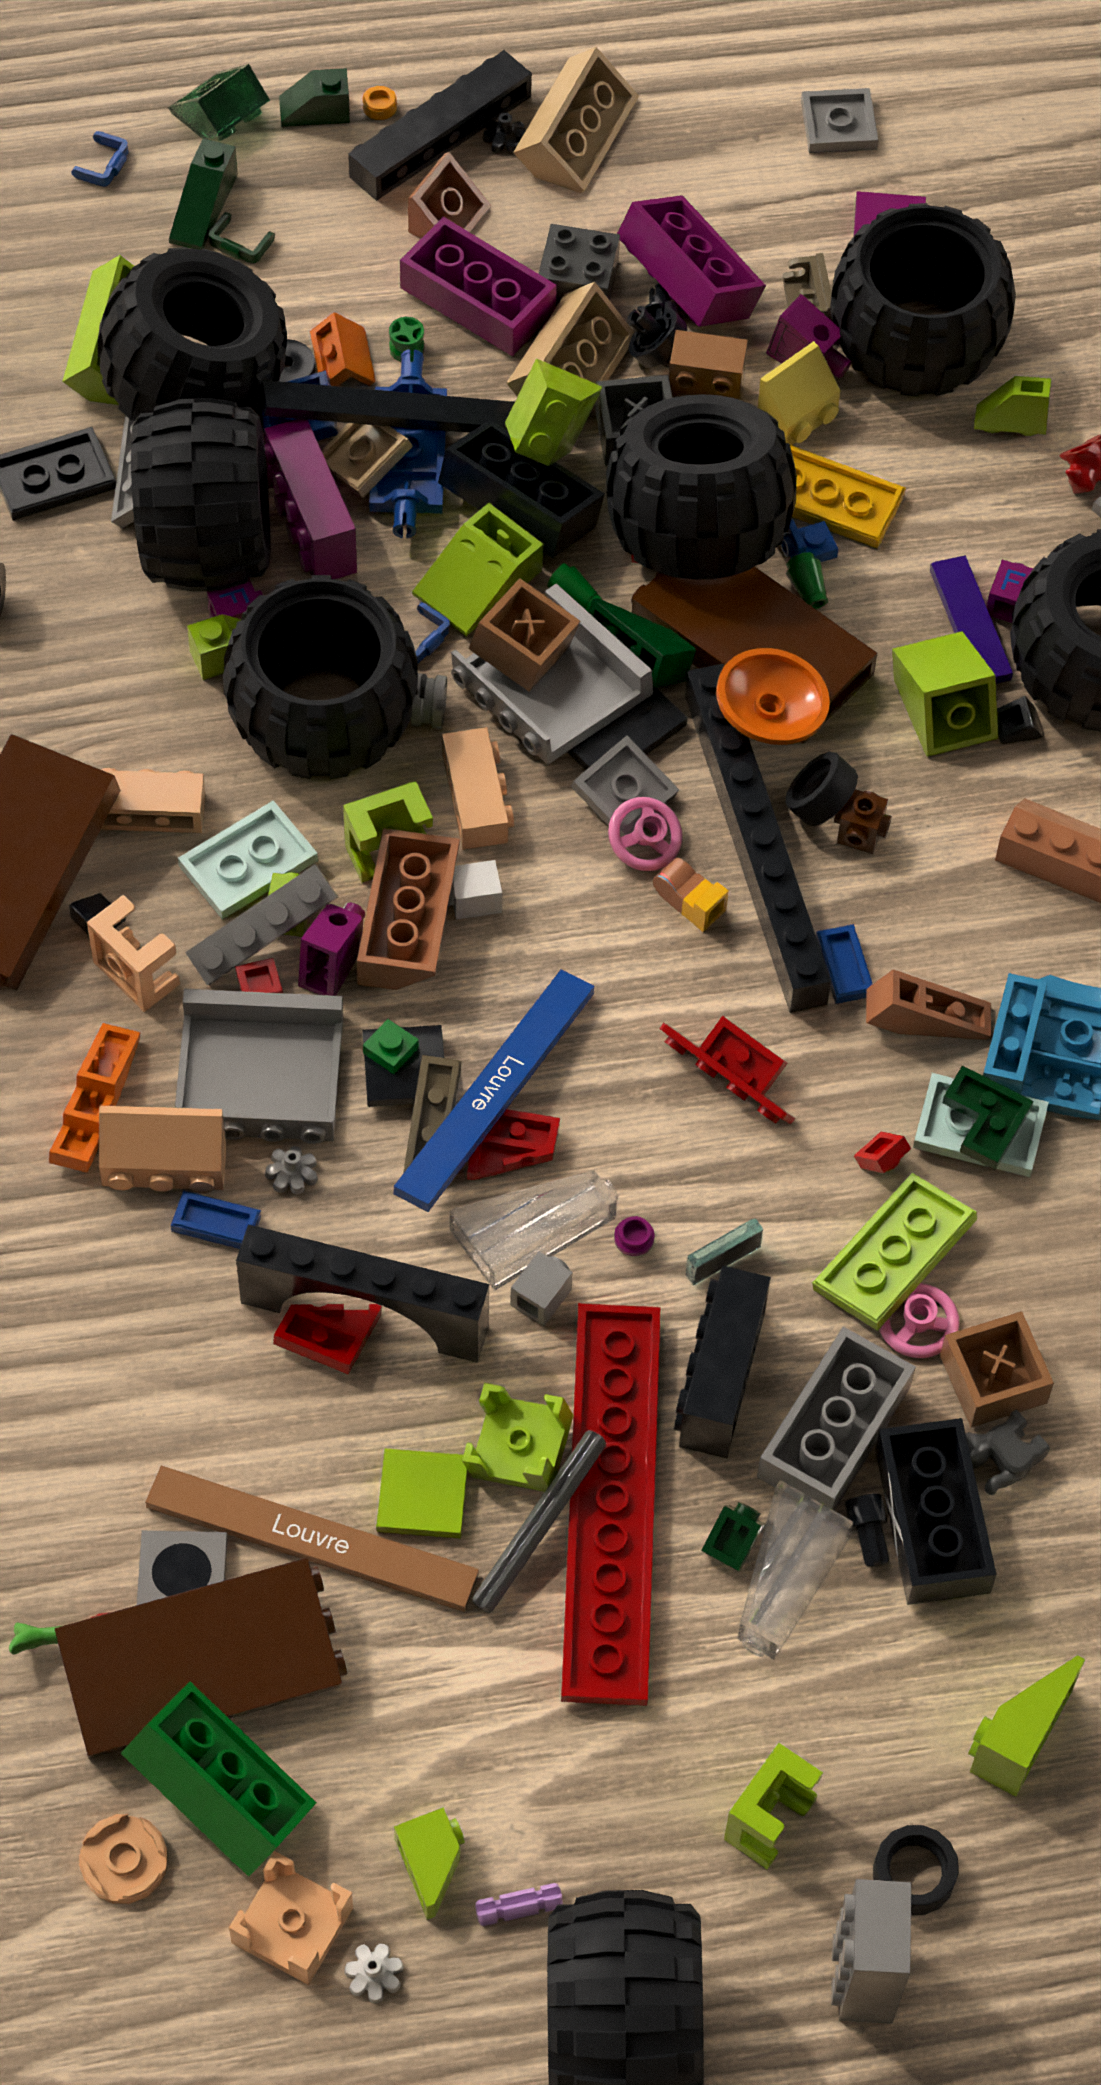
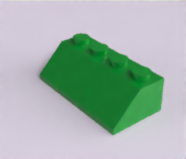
M191 1681L171 1699L121 1752L146 1779L248 1877L269 1857L317 1803Z

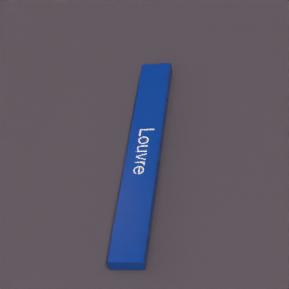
M560 969L396 1182L393 1191L394 1195L426 1212L430 1211L594 995V985Z

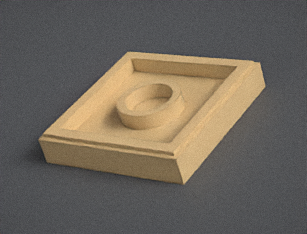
M348 423L322 450V454L332 476L363 498L413 446L408 438L390 426Z

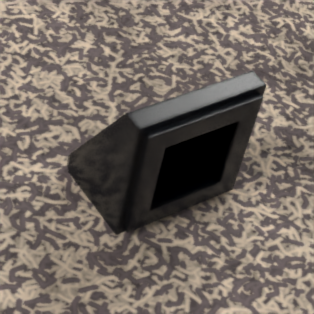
M1026 696L997 708L998 737L1001 744L1035 740L1044 737L1036 707Z
M101 893L74 901L69 905L71 919L89 936L87 922L111 903ZM125 917L124 919H122L120 922H118L116 925H114L113 927H114V928H117L119 925H121L123 922H125V921H126V917Z

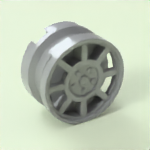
M418 673V695H415L412 704V726L421 727L425 723L431 724L432 728H443L447 699V676L437 675L433 679L428 678L426 674Z

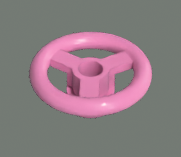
M650 797L629 799L614 811L610 819L608 835L611 847L616 856L633 869L640 871L662 869L675 859L682 845L680 822L671 808L657 799ZM641 808V816L635 824L634 831L620 837V825L624 817L629 812ZM667 824L671 832L670 844L663 840L667 833ZM643 827L651 831L652 837L645 835ZM635 844L642 846L650 845L662 856L652 860H644L633 856L626 848Z
M920 1283L903 1302L905 1305V1326L895 1334L891 1328L889 1318L879 1330L885 1342L898 1353L912 1358H929L941 1353L945 1335L959 1330V1315L955 1304L946 1293L932 1285ZM936 1302L943 1308L947 1318L936 1317L938 1312ZM920 1314L924 1316L925 1319L918 1320L913 1315ZM928 1329L945 1332L938 1341L930 1345L914 1346L908 1344L909 1340L916 1333H922Z

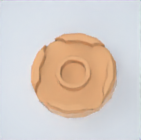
M128 1814L113 1815L99 1821L87 1832L83 1840V1846L79 1855V1867L85 1884L97 1897L113 1904H131L148 1897L161 1884L167 1871L168 1851L162 1834L149 1820L128 1816Z

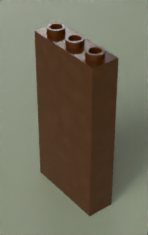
M756 567L733 576L705 580L682 579L657 572L655 578L647 585H641L631 598L632 613L673 630L696 649L692 664L698 669L723 663L725 666L734 656L757 648L779 649L804 659L818 671L828 688L830 706L825 722L875 672L876 651Z
M13 734L9 736L0 753V990L6 986L17 991L121 790L115 775Z
M307 1557L54 1628L88 1759L125 1749L189 1681L229 1719L340 1688L342 1685L341 1676L347 1675V1668L341 1649L333 1651L329 1634L336 1633L330 1608L322 1609L318 1593L324 1591V1586L318 1566L310 1568Z

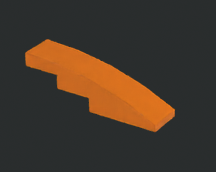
M105 1023L102 1024L77 1073L76 1088L63 1112V1125L49 1151V1163L88 1173L99 1149L100 1106L117 1105L140 1041L141 1032Z

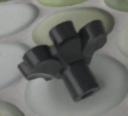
M502 113L498 117V122L490 121L487 123L482 139L487 143L492 142L491 150L495 153L502 152L504 146H506L509 152H514L518 142H520L526 132L525 126L521 121L512 122V116L509 113Z

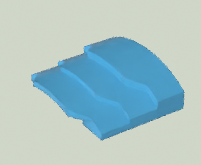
M1009 973L983 1076L1020 1095L1049 1102L1047 1111L1072 1117L1101 1120V988L1075 983L1053 975L1034 979Z

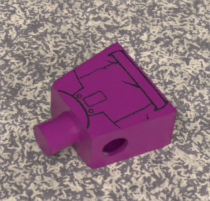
M802 294L779 316L766 351L768 356L782 364L814 341L820 347L832 374L838 379L847 372L852 363L851 360L837 351L841 337L840 328Z
M352 902L346 903L343 908L334 904H327L301 938L299 987L318 995H337L358 957L363 932V920L365 918V911L361 906ZM327 954H329V960H328V961H327V959H326V955H327Z

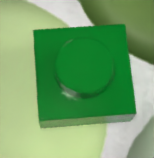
M387 1019L363 1044V1054L392 1074H395L417 1051L419 1039Z

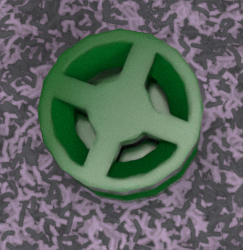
M407 316L394 320L389 327L390 354L394 359L401 362V354L406 350H410V361L413 362L414 350L424 354L423 324L418 319Z

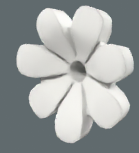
M364 1944L357 1947L355 1955L358 1961L348 1962L344 1969L347 1977L355 1978L350 1984V1992L354 1996H360L367 1990L369 2001L371 2003H380L383 2000L384 1988L390 1993H395L399 1990L401 1983L394 1974L403 1971V1962L399 1958H388L390 1948L385 1944H378L374 1952H371L369 1947Z

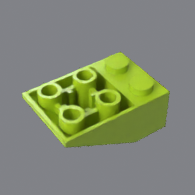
M488 503L461 526L413 589L412 595L448 618L449 623L467 636L478 626L483 617L519 578L528 583L542 571L543 544Z

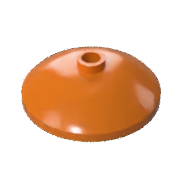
M757 648L734 656L723 667L716 686L717 702L727 721L747 737L767 744H794L813 736L824 724L830 706L828 688L818 671L797 655L779 649Z

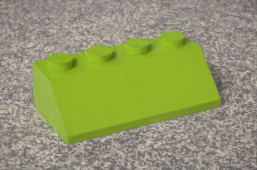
M121 255L92 271L62 381L88 401L113 405L119 404L115 398L107 394L102 382L100 357H98V333L105 307L113 290L134 267L133 264Z

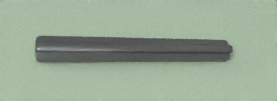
M591 1430L586 1431L474 1594L472 1600L478 1608L491 1613L498 1605L606 1447V1440L601 1435Z

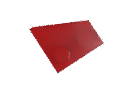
M506 1109L471 1155L467 1169V1180H477L552 1161L560 1128V1118Z
M291 1304L274 1334L273 1344L349 1375L381 1317L382 1306L369 1304L368 1310H344V1304H327L321 1307L313 1306L312 1304Z

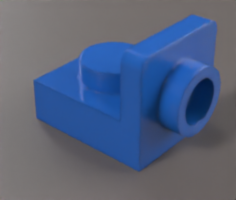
M791 519L788 532H785L781 544L782 551L786 557L792 558L805 552L813 553L815 558L821 562L838 557L839 549L825 521L797 528L794 520Z

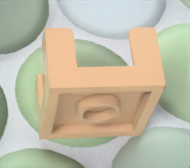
M122 895L87 922L93 963L145 1012L180 985L179 976L176 973L172 974L170 971L163 973L154 981L152 973L176 955L175 944L165 934H159L140 949L139 941L133 936V931L128 926L118 932L113 926L135 910L134 904Z
M274 1851L263 1870L265 1881L245 1914L240 1909L229 1926L231 1943L309 1985L353 1910L352 1892L335 1883H332L331 1891L296 1873L294 1862L291 1859Z

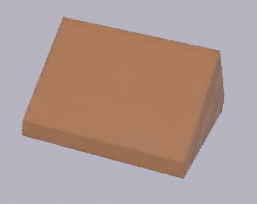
M450 152L445 153L408 198V232L419 238H422L442 217L470 232L491 206Z

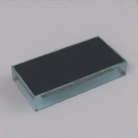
M756 1218L754 1220L751 1219L691 1253L687 1257L685 1275L694 1286L720 1271L722 1265L729 1266L759 1249L764 1229Z

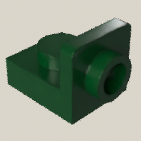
M738 1502L736 1507L724 1505L701 1551L740 1571L756 1539L764 1531L767 1524L758 1520L761 1514L759 1511L744 1503Z

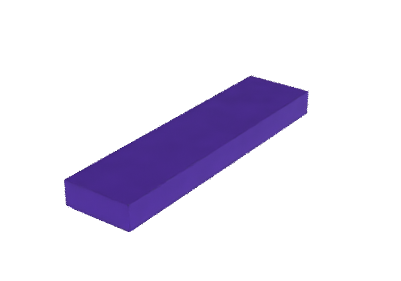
M966 555L932 562L930 564V573L954 633L963 631L994 672L996 684L1011 681L1012 669Z

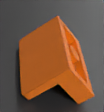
M333 312L310 331L317 371L322 372L326 370L331 386L338 387L350 377L368 386H371L376 381L366 331L363 326Z

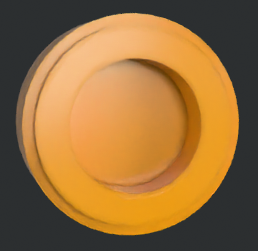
M374 86L363 94V111L369 118L385 120L395 114L397 110V97L392 89L385 86Z

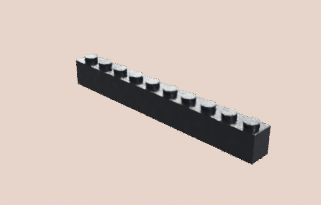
M724 663L687 671L685 698L789 1012L825 1006L828 1004L831 979L749 737L739 732L727 721L717 702L716 686Z

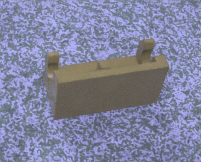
M816 253V256L798 257L789 260L788 266L790 269H803L783 273L782 281L788 307L802 294L832 321L830 309L832 292L823 253Z

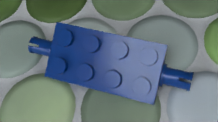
M406 350L401 354V376L397 379V382L390 387H375V390L447 396V388H432L425 382V379L422 377L424 355L418 350H414L413 362L410 361V350ZM392 427L408 438L413 447L370 490L369 512H394L393 534L403 538V526L406 525V538H411L416 535L417 531L416 513L443 514L444 487L438 483L445 455L446 431Z

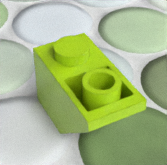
M1014 376L977 404L974 429L984 430L988 433H999L1002 431L1020 433L1025 436L1046 435L1051 378Z

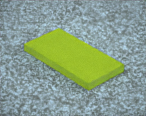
M911 1173L812 1282L813 1290L878 1331L977 1221V1211Z

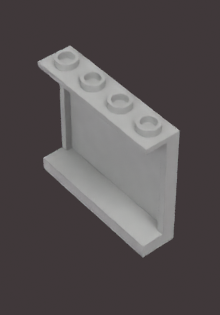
M557 584L547 589L545 596L581 622L570 647L530 692L475 653L465 659L456 649L451 652L453 665L451 674L456 684L462 689L467 688L485 711L490 710L498 717L500 724L507 732L515 733L522 740L527 751L532 755L537 754L546 764H550L653 695L652 670Z
M184 989V1021L175 1108L222 1109L225 1138L230 1140H237L243 1137H258L271 1142L283 1139H300L313 1144L323 1141H334L344 1017L343 996Z

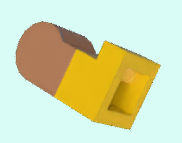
M680 858L673 859L653 878V885L658 894L702 932L707 930L727 910L729 890L718 882L713 885L702 875L697 874L686 861Z

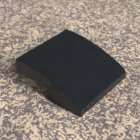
M441 1025L401 1027L419 1039V1048L395 1074H392L377 1062L364 1055L367 1107L414 1104L422 1055L444 1058ZM377 1029L362 1030L363 1044Z

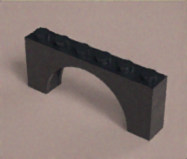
M248 1224L236 1259L241 1304L280 1313L286 1300L300 1294L333 1293L356 1297L389 1308L415 1322L434 1340L438 1353L478 1363L489 1328L490 1284Z

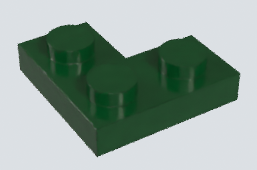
M962 1065L946 1091L942 1103L976 1120L961 1144L960 1152L996 1170L1030 1113L1034 1101Z

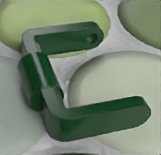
M224 212L209 231L210 245L237 259H242L249 263H257L273 243L275 233L269 231L254 251H251L243 245L220 237V234L230 223L232 217L230 213Z

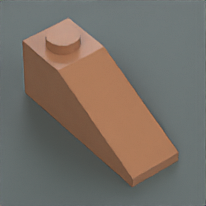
M893 969L867 988L866 1023L897 1034L987 1040L991 1037V1003Z

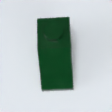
M347 68L312 70L279 96L281 127L350 123Z

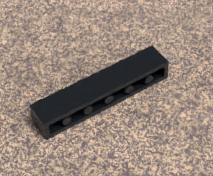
M505 50L492 58L486 59L482 65L467 75H462L455 83L443 91L435 93L428 101L416 109H411L404 117L392 125L382 128L377 135L365 143L354 147L348 153L349 177L373 199L379 200L440 159L445 153L452 151L486 128L488 122L498 120L500 114L510 112L531 98L532 73Z

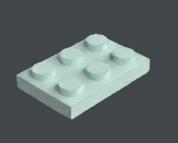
M274 800L178 857V865L222 920L269 892L273 873H300L318 862V853Z
M932 1073L913 1148L986 1166L960 1152L961 1144L976 1120L942 1103L943 1097L954 1078ZM1024 1096L1034 1101L1032 1109L997 1169L1030 1177L1049 1102Z

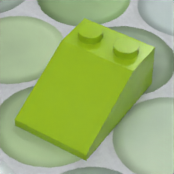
M1078 1655L999 1706L992 1720L985 1716L974 1735V1742L968 1752L969 1755L974 1757L970 1772L1016 1797L1068 1701L1085 1659Z

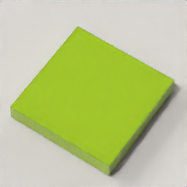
M385 1448L376 1531L461 1539L467 1468L462 1462L463 1455Z

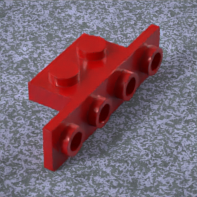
M724 1016L720 1018L700 1047L663 1022L659 1029L668 1035L664 1041L667 1045L681 1055H684L687 1050L699 1058L695 1063L697 1067L713 1078L720 1073L730 1081L726 1088L742 1100L746 1101L750 1095L761 1104L757 1111L773 1123L777 1124L780 1118L789 1124L793 1123L795 1117L765 1096L788 1064L786 1061Z

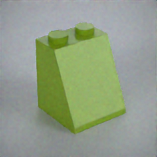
M536 358L505 421L515 452L547 466L569 454L602 390V386Z
M963 631L892 648L894 682L927 757L998 739L996 677Z

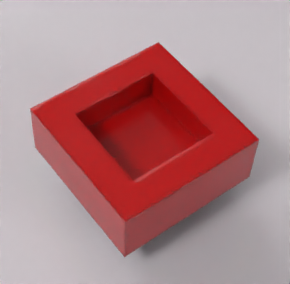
M274 958L235 966L240 991L283 993Z
M881 1131L854 1155V1158L862 1169L885 1173L897 1167L900 1159L911 1150V1147L905 1136Z

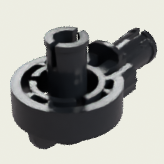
M656 284L655 289L653 287L650 288L649 304L645 307H637L641 314L634 309L627 317V324L635 329L629 343V352L646 368L655 367L660 364L669 368L676 330L687 331V324L679 316V308L671 302L668 292L660 284Z

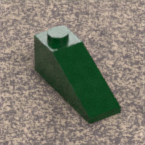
M205 138L202 139L190 164L170 232L169 243L190 249L202 250L205 247L209 238V231L215 225L238 176L236 146Z
M592 599L588 613L652 670L653 688L686 682L687 671L691 668L696 652L692 645L671 629L602 599Z

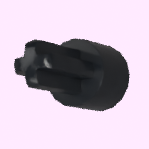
M867 1494L845 1501L850 1530L857 1531L864 1564L867 1567H879L889 1562V1554L882 1525L887 1523L882 1495Z

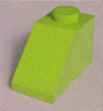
M221 614L187 625L190 653L203 680L224 673L225 652L232 631L236 629L237 622L241 621V619Z
M444 1807L394 1826L396 1845L427 1920L434 1918L438 1912L460 1861L459 1845L465 1843L457 1819L449 1820Z

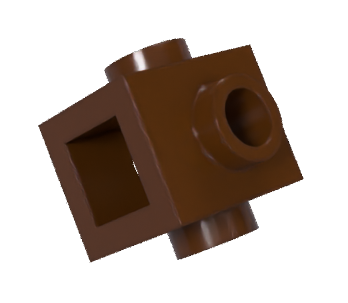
M855 789L851 798L834 817V823L840 824L837 844L873 854L879 837L886 838L891 824L892 816L886 814L889 799L880 797L871 791Z

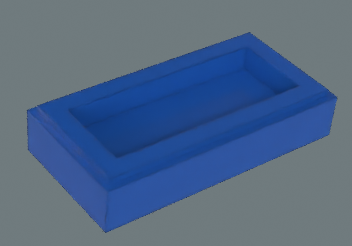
M854 924L816 931V938L831 979L830 988L835 1004L865 999L867 988L872 985V980Z
M183 1190L171 1223V1232L240 1249L248 1224L258 1227L261 1219V1210Z

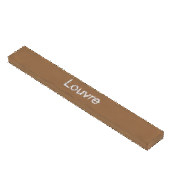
M162 1465L145 1502L148 1509L218 1532H227L228 1535L301 1559L308 1557L310 1562L462 1612L466 1611L479 1576V1569Z

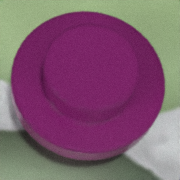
M628 1217L622 1220L615 1228V1245L626 1255L641 1256L647 1253L654 1244V1229L649 1222L641 1217Z

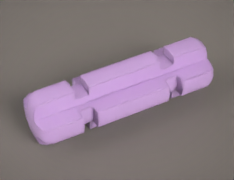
M556 1883L540 1886L541 1889L539 1891L529 1888L499 1895V1900H494L493 1897L480 1899L475 1905L478 1922L480 1925L486 1926L498 1923L497 1920L499 1918L509 1921L539 1914L538 1910L543 1908L545 1912L553 1911L557 1905L563 1904L560 1887Z

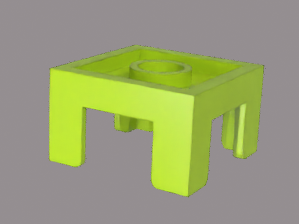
M416 781L343 805L345 847L361 883L373 879L375 864L369 852L379 849L383 828L426 834L423 824L427 828L433 827V816Z
M484 1383L479 1403L486 1413L476 1449L472 1443L467 1442L462 1462L471 1476L476 1479L545 1492L558 1474L574 1416L564 1397L545 1394L544 1400L547 1405L512 1399L505 1387Z
M778 1743L729 1811L724 1840L768 1870L778 1855V1850L773 1846L784 1829V1824L770 1814L777 1802L780 1801L799 1815L805 1816L816 1801L817 1793L812 1789L821 1780L823 1772Z

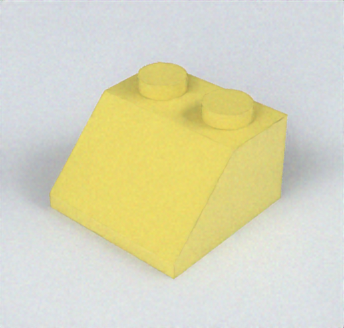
M814 341L760 379L757 408L769 413L778 421V428L784 431L786 443L790 445L806 440L817 427L830 423L839 411L840 388L820 347Z

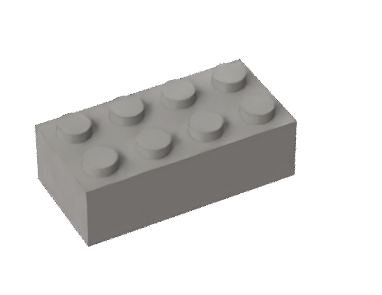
M842 1327L761 1455L757 1478L830 1518L876 1445L879 1429L887 1427L911 1388L916 1366Z
M856 1879L852 1894H844L843 1907L840 1908V1918L836 1923V1934H833L832 1961H839V1965H836L835 1978H832L831 2005L839 2006V2021L892 2024L910 1976L911 1882Z

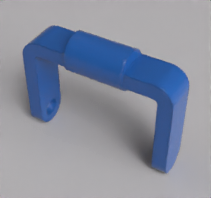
M96 131L93 135L95 142L118 150L110 159L103 174L78 166L72 169L71 174L77 179L105 187L119 174L125 164L129 153L128 143L123 138Z
M423 602L417 606L418 612L439 627L433 630L415 650L418 664L426 656H430L444 642V638L450 632L449 619Z

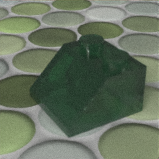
M246 64L217 72L170 105L168 109L171 114L202 139L217 137L221 141L237 131L235 125L242 120L244 123H247L258 117L262 113L260 107L269 102L270 99L251 66Z

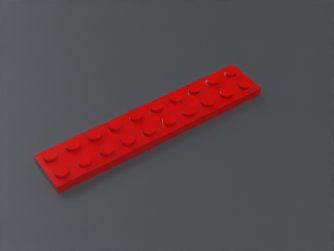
M578 1303L572 1452L588 1430L601 1435L606 1440V1447L570 1498L561 1702L647 1706L661 1307Z

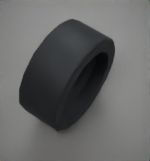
M826 752L817 756L792 781L786 794L785 802L787 807L806 825L817 826L825 823L834 817L851 798L858 781L856 770L837 753Z
M906 1825L892 1831L881 1842L873 1864V1880L893 1881L890 1875V1862L900 1849L907 1846H920L930 1850L941 1864L942 1876L940 1882L931 1892L923 1895L911 1894V1915H926L940 1909L951 1897L959 1875L958 1856L951 1842L939 1831L924 1825Z

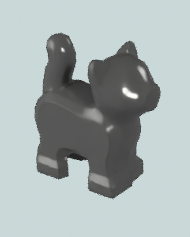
M1017 1409L1010 1413L1005 1423L993 1427L986 1434L966 1433L973 1470L984 1465L991 1458L1001 1473L993 1476L986 1482L984 1489L989 1495H995L998 1489L1010 1486L1025 1478L1031 1468L1043 1460L1050 1450L1049 1445L1040 1435H1036L1030 1443L1021 1440L1025 1435L1023 1429L1027 1426V1421Z

